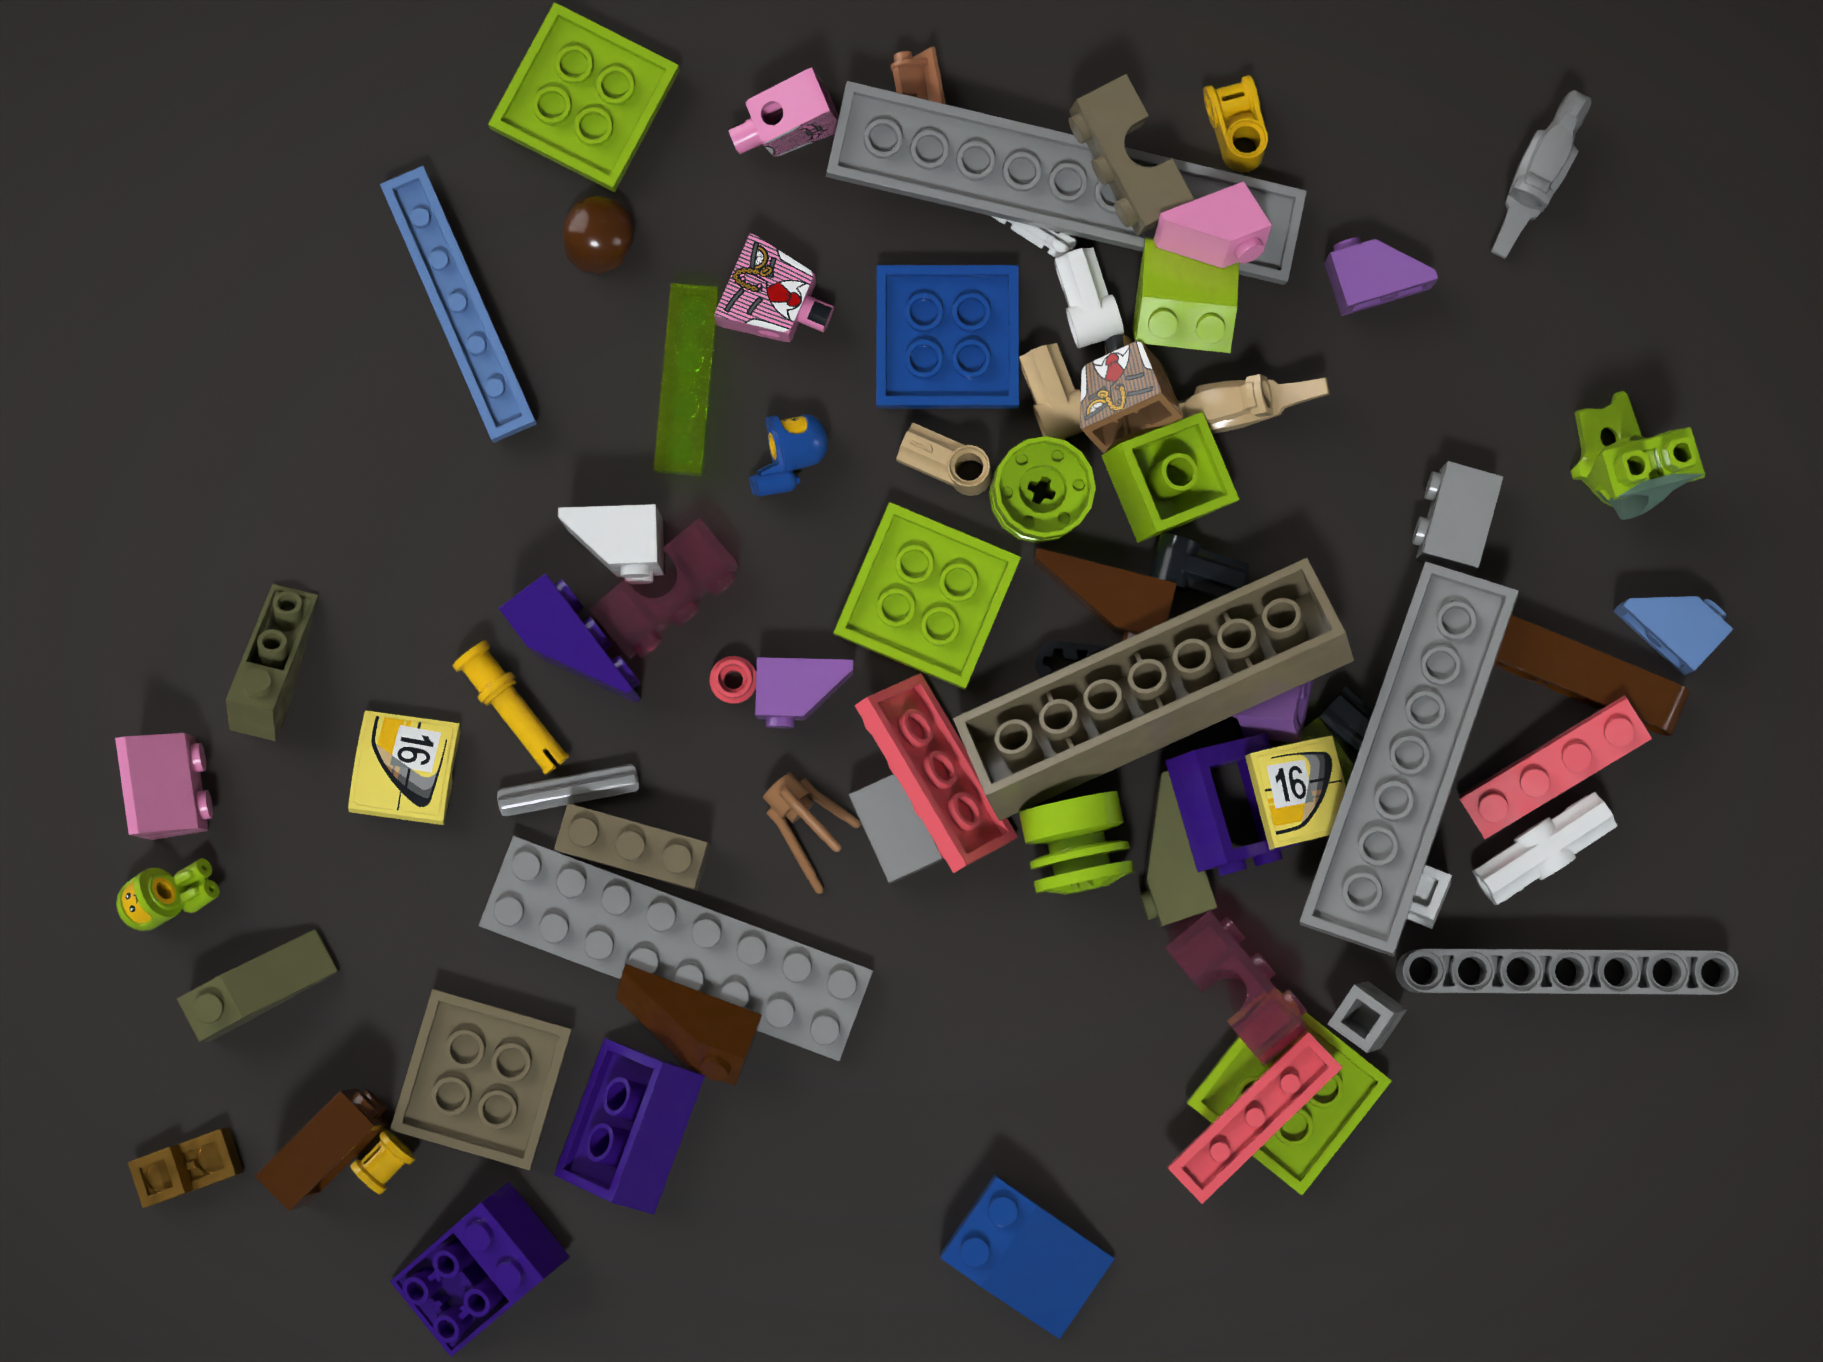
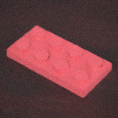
M921 673L874 693L854 705L863 719L867 731L873 736L885 756L890 770L899 780L912 802L916 814L922 819L935 841L939 853L946 860L953 873L1018 838L1007 818L1001 821L997 818L983 791L964 744Z

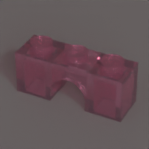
M700 518L663 547L665 554L677 569V580L669 593L659 598H647L637 593L628 581L624 579L588 609L628 658H631L635 653L643 657L651 652L663 640L659 634L673 622L677 627L683 625L699 611V607L696 605L699 600L709 592L714 596L719 595L736 580V577L732 574L739 568L736 560Z
M1208 911L1166 946L1165 949L1202 993L1215 982L1226 978L1237 979L1246 985L1247 997L1243 1007L1227 1022L1261 1064L1265 1066L1309 1029L1301 1018L1307 1010L1289 989L1281 995L1270 979L1276 974L1258 952L1251 958L1239 945L1245 937L1232 921L1226 916L1219 922L1212 912Z

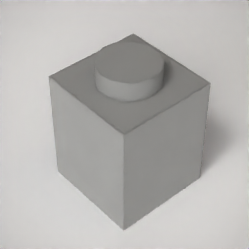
M1367 981L1354 984L1328 1022V1025L1363 1051L1369 1053L1382 1048L1408 1009Z

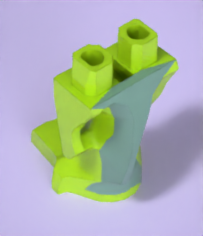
M1625 391L1613 394L1611 404L1603 409L1584 408L1575 412L1581 445V458L1570 471L1572 479L1584 482L1603 503L1615 509L1620 519L1626 520L1645 514L1662 502L1673 490L1687 482L1705 478L1704 468L1691 427L1670 430L1649 438L1643 437L1628 394ZM1604 428L1610 429L1615 436L1616 442L1609 446H1604L1600 438L1601 431Z

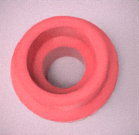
M725 657L719 660L712 668L710 687L715 696L721 701L728 704L742 703L748 700L756 690V671L753 665L742 657ZM731 672H738L743 677L742 685L737 689H730L725 685V678Z

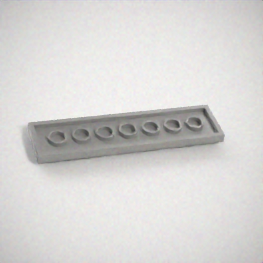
M1425 562L1305 904L1300 925L1394 957L1518 598L1519 590Z
M515 836L512 837L478 925L621 979L623 969L628 964L762 1014L757 1031L836 1061L841 1059L873 973L871 969Z

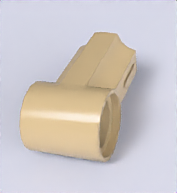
M1057 343L1037 347L1020 356V367L1036 404L1033 406L1042 435L1063 440L1082 433L1083 431L1080 428L1081 392L1079 389H1074Z
M912 423L909 430H907L896 458L898 463L951 485L959 493L967 496L979 495L990 485L992 478L990 461L985 451L979 447L963 445L915 423ZM972 460L981 464L983 467L982 473L975 480L966 481L958 477L957 470L965 461Z

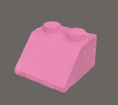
M186 733L115 738L129 835L155 840L209 831L207 819L213 818V804L209 791H203L200 772L206 771V756L202 743H196L195 737Z

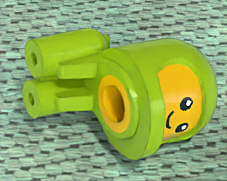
M201 858L178 871L174 876L160 868H148L142 871L136 877L129 880L117 895L116 907L120 918L127 926L135 930L150 931L174 918L180 913L182 908L185 912H197L220 894L217 884L212 880H208V877L212 874V866L206 859Z

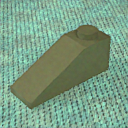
M1168 771L1162 772L1158 776L1143 881L1146 891L1139 893L1147 920L1156 918L1158 927L1218 908L1206 872L1197 873Z
M314 929L215 977L177 998V1001L198 1041L209 1042L339 972L318 930Z

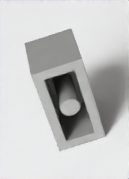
M1450 461L1444 464L1439 473L1432 471L1424 496L1425 499L1431 500L1427 518L1419 517L1412 539V544L1419 546L1416 559L1467 574H1472L1477 570L1482 558L1503 476Z
M894 774L849 794L889 884L942 861L935 841L922 819L916 814L912 802Z

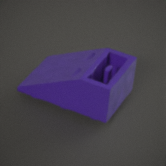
M545 573L498 608L525 645L538 658L634 703L641 699L634 690L641 682L620 655L613 660L609 657L605 650L612 646L611 642L591 616L584 622L581 620L577 612L584 607L562 578L553 583Z
M507 1182L480 1202L390 1282L449 1356L452 1357L568 1260L570 1256L511 1183Z

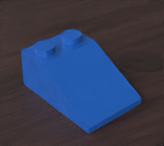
M996 1174L940 1253V1258L1058 1339L1062 1337L1115 1259Z

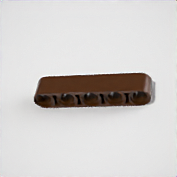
M1511 615L1494 667L1597 710L1603 709L1625 695L1648 731L1667 737L1673 736L1690 693L1687 688L1671 680L1514 615Z

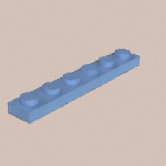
M421 166L381 183L382 191L492 442L495 443L536 425V420L424 166Z

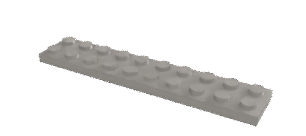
M850 81L846 82L825 177L1142 252L1145 236L1154 237L1157 228L1156 226L1137 236L1132 226L1128 228L1124 226L1115 210L1114 202L1118 200L1109 184L1102 185L1095 175L1091 161L1095 158L1086 142L1083 144L1079 143L1072 134ZM1125 147L1130 159L1144 167H1154L1171 159ZM1173 159L1195 200L1243 181L1245 182L1272 224L1264 252L1249 263L1242 264L1239 262V275L1285 285L1289 279L1307 191Z

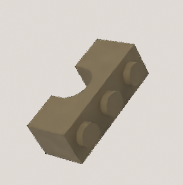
M1127 74L1076 99L1069 111L1072 116L1069 118L1070 128L1079 143L1083 144L1086 142L1095 158L1091 161L1095 175L1102 185L1109 184L1118 200L1114 202L1115 210L1125 227L1132 226L1136 235L1139 236L1157 226L1160 213L1195 200L1173 158L1154 167H1144L1133 162L1128 156L1124 144L1125 136L1141 128L1149 115Z
M567 803L554 850L698 891L711 845L705 841Z

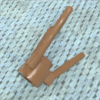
M789 772L773 784L764 794L763 799L771 806L766 814L778 826L814 891L817 894H822L824 888L786 818L792 823L802 818L834 852H839L841 845L809 811L813 805L809 798L854 828H859L861 821L816 790L806 778L799 781Z

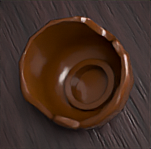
M599 195L586 197L583 201H578L566 216L562 229V243L568 260L580 270L601 274L621 266L633 243L634 227L630 213L616 200Z

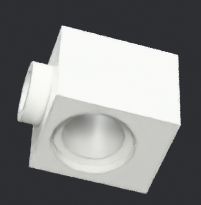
M1425 865L1407 919L1433 929L1449 890L1452 875Z

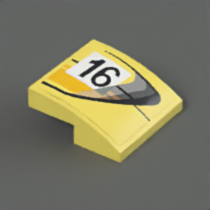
M365 710L353 768L348 804L349 812L444 825L453 786L452 771L461 734L460 723Z
M1332 735L1245 755L1269 850L1330 836L1346 790Z

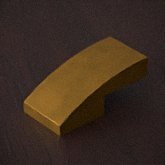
M229 1127L128 1162L142 1208L244 1173Z

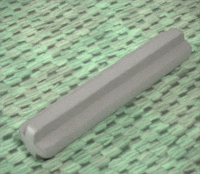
M627 764L502 788L497 792L498 807L502 816L507 817L565 806L567 803L575 804L633 793L639 790V777L635 765Z

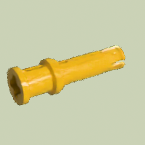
M483 640L458 658L452 667L456 672L462 671L479 692L477 699L481 704L484 703L486 706L493 705L501 718L541 767L542 772L547 775L557 767L546 755V750L550 752L560 765L570 756L567 752L565 753L526 701L516 691L514 686L517 682L514 680L516 678L512 672L506 673L489 651L491 645L487 640Z

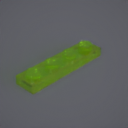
M671 283L654 459L655 473L702 476L716 330L714 313L718 307L719 297L718 287Z

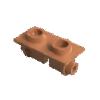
M930 47L914 57L911 51H902L893 55L894 63L890 66L897 93L946 104L935 47Z

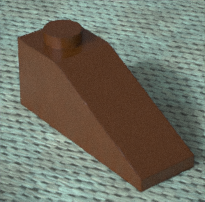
M1041 548L1036 549L1033 564L1112 632L1122 634V641L1168 621L1177 583Z
M626 964L622 972L616 999L691 1070L702 1073L713 1081H723L736 1086L754 1043L762 1014Z

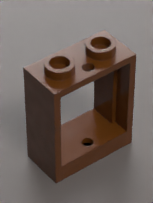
M357 1088L339 1091L255 1177L288 1211L307 1206L390 1124L383 1115L387 1110L386 1106L368 1089L364 1092Z

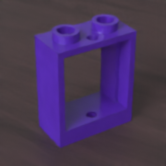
M1267 733L1193 750L1165 760L1197 873L1217 867L1219 876L1247 869L1245 860L1253 858L1255 867L1283 859L1282 849L1299 844L1296 843L1269 850L1245 755L1271 749ZM1234 763L1238 765L1260 840L1258 843L1236 849L1232 847L1210 769Z

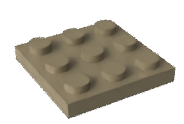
M432 989L390 1130L526 1170H532L573 1029Z

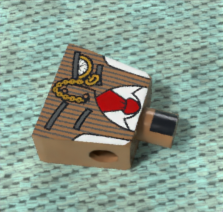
M1114 335L1108 338L1104 344L1106 355L1086 364L1081 374L1080 428L1103 454L1122 442L1183 418L1181 407L1160 361L1143 342H1132V339L1126 335Z

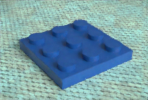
M877 265V409L1019 408V265Z

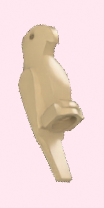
M1258 374L1249 376L1246 380H1231L1197 386L1193 396L1180 400L1178 403L1183 412L1182 419L1203 412L1211 433L1214 434L1244 428L1279 416L1287 407L1329 395L1330 391L1327 378L1278 384L1276 381L1268 380L1266 376Z

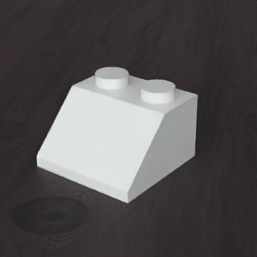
M656 504L558 508V517L566 529L617 577H624L626 584L653 583V576L665 575L663 518Z

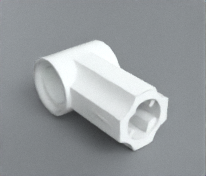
M1094 248L1076 249L1056 258L1054 264L1068 304V308H1066L1067 319L1077 348L1107 340L1114 335H1124L1123 323L1117 303L1112 294L1108 295Z

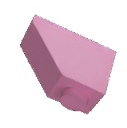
M1243 181L1160 213L1153 241L1160 249L1219 268H1225L1238 262L1242 264L1249 263L1258 258L1264 252L1272 224Z

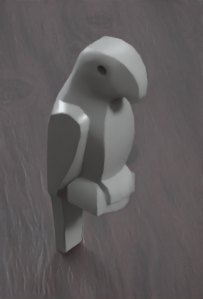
M1576 90L1569 92L1560 103L1555 117L1547 129L1537 130L1517 167L1505 201L1507 213L1491 253L1505 259L1528 221L1536 219L1549 204L1553 194L1564 180L1579 152L1574 145L1576 132L1590 109L1592 103L1590 97Z

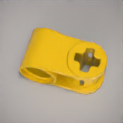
M1250 75L1244 76L1240 83L1214 89L1212 85L1204 87L1203 95L1210 123L1215 130L1225 164L1231 170L1239 173L1250 172L1256 169L1262 162L1268 143V133L1263 121L1259 97L1252 77ZM1239 138H1247L1254 142L1257 149L1251 153H1243L1235 148L1233 142Z

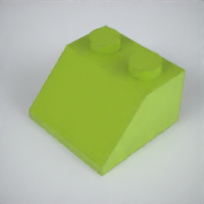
M1145 236L1132 325L1135 341L1148 345L1231 353L1238 303L1239 262L1225 268H1219L1160 249L1154 243V237Z
M1203 412L1122 442L1101 455L1137 543L1180 527L1239 500Z

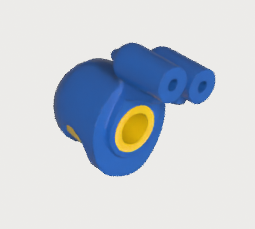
M802 414L799 417L780 420L776 415L765 418L768 444L773 463L757 471L758 474L749 476V484L753 495L761 497L794 490L796 485L800 483V478L792 471L819 464L825 457L828 449L827 432L822 422L815 416Z

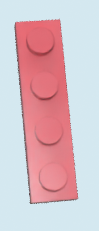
M1624 695L1460 794L1458 797L1480 833L1486 839L1648 742L1652 737Z
M1305 1032L1167 1166V1169L1203 1204L1343 1067L1309 1032Z

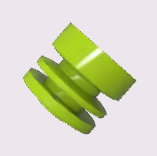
M1049 436L1026 439L1009 450L992 475L989 488L992 513L1001 527L1019 540L1037 544L1055 541L1077 527L1092 508L1096 490L1093 469L1084 454L1066 440ZM1039 481L1047 484L1045 492L1052 495L1051 500L1044 498L1040 504H1036L1032 501L1034 493L1028 490V485L1035 487Z
M1117 791L1062 800L1019 812L1025 844H1047L1049 849L1048 854L1040 856L1029 863L1031 870L1052 867L1054 876L1034 881L1036 894L1050 892L1067 895L1109 886L1121 877L1135 872L1132 860L1110 863L1109 854L1129 849L1128 841L1105 840L1104 831L1115 828L1124 822Z

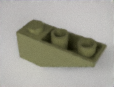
M272 584L226 697L229 730L272 741L277 740L293 697L318 603V595Z

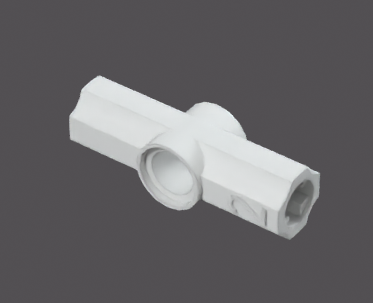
M1593 792L1573 803L1554 818L1550 819V817H1547L1513 839L1514 844L1472 872L1485 895L1494 905H1498L1523 890L1524 887L1536 879L1543 880L1562 869L1576 858V853L1616 828L1617 824L1614 820V815L1606 803Z

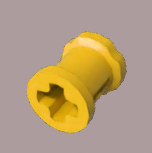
M386 1129L379 1134L380 1141L361 1161L355 1160L350 1165L357 1177L379 1195L387 1189L386 1183L405 1163L411 1165L416 1160L411 1150L398 1137Z

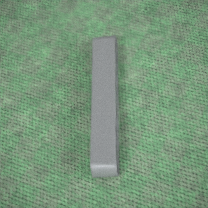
M1417 949L1403 954L1398 960L1395 970L1400 985L1406 990L1415 993L1718 995L1731 990L1736 984L1739 974L1736 962L1725 952L1697 950ZM1417 957L1426 959L1432 968L1431 978L1423 985L1414 982L1409 972L1411 963ZM1467 957L1475 960L1480 968L1479 978L1472 985L1462 982L1458 974L1459 964ZM1514 958L1524 961L1528 969V976L1521 985H1515L1507 976V966ZM1563 958L1570 960L1576 969L1575 979L1568 986L1560 983L1555 974L1556 965ZM1611 959L1619 961L1624 969V977L1616 986L1608 983L1604 976V967ZM1660 959L1668 962L1672 969V978L1665 986L1658 984L1653 978L1652 973L1653 966ZM1709 959L1714 961L1720 969V978L1713 986L1706 984L1701 975L1702 966Z

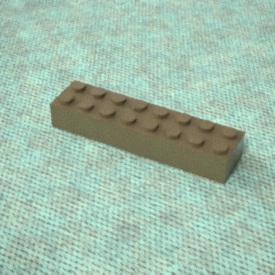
M1305 558L953 718L983 791L997 818L1001 821L1354 661L1346 632L1308 558Z

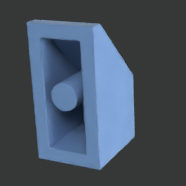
M1698 596L1629 598L1613 610L1615 614L1683 676L1695 671L1733 630L1725 622L1727 619L1726 613L1716 603L1709 599L1702 601Z

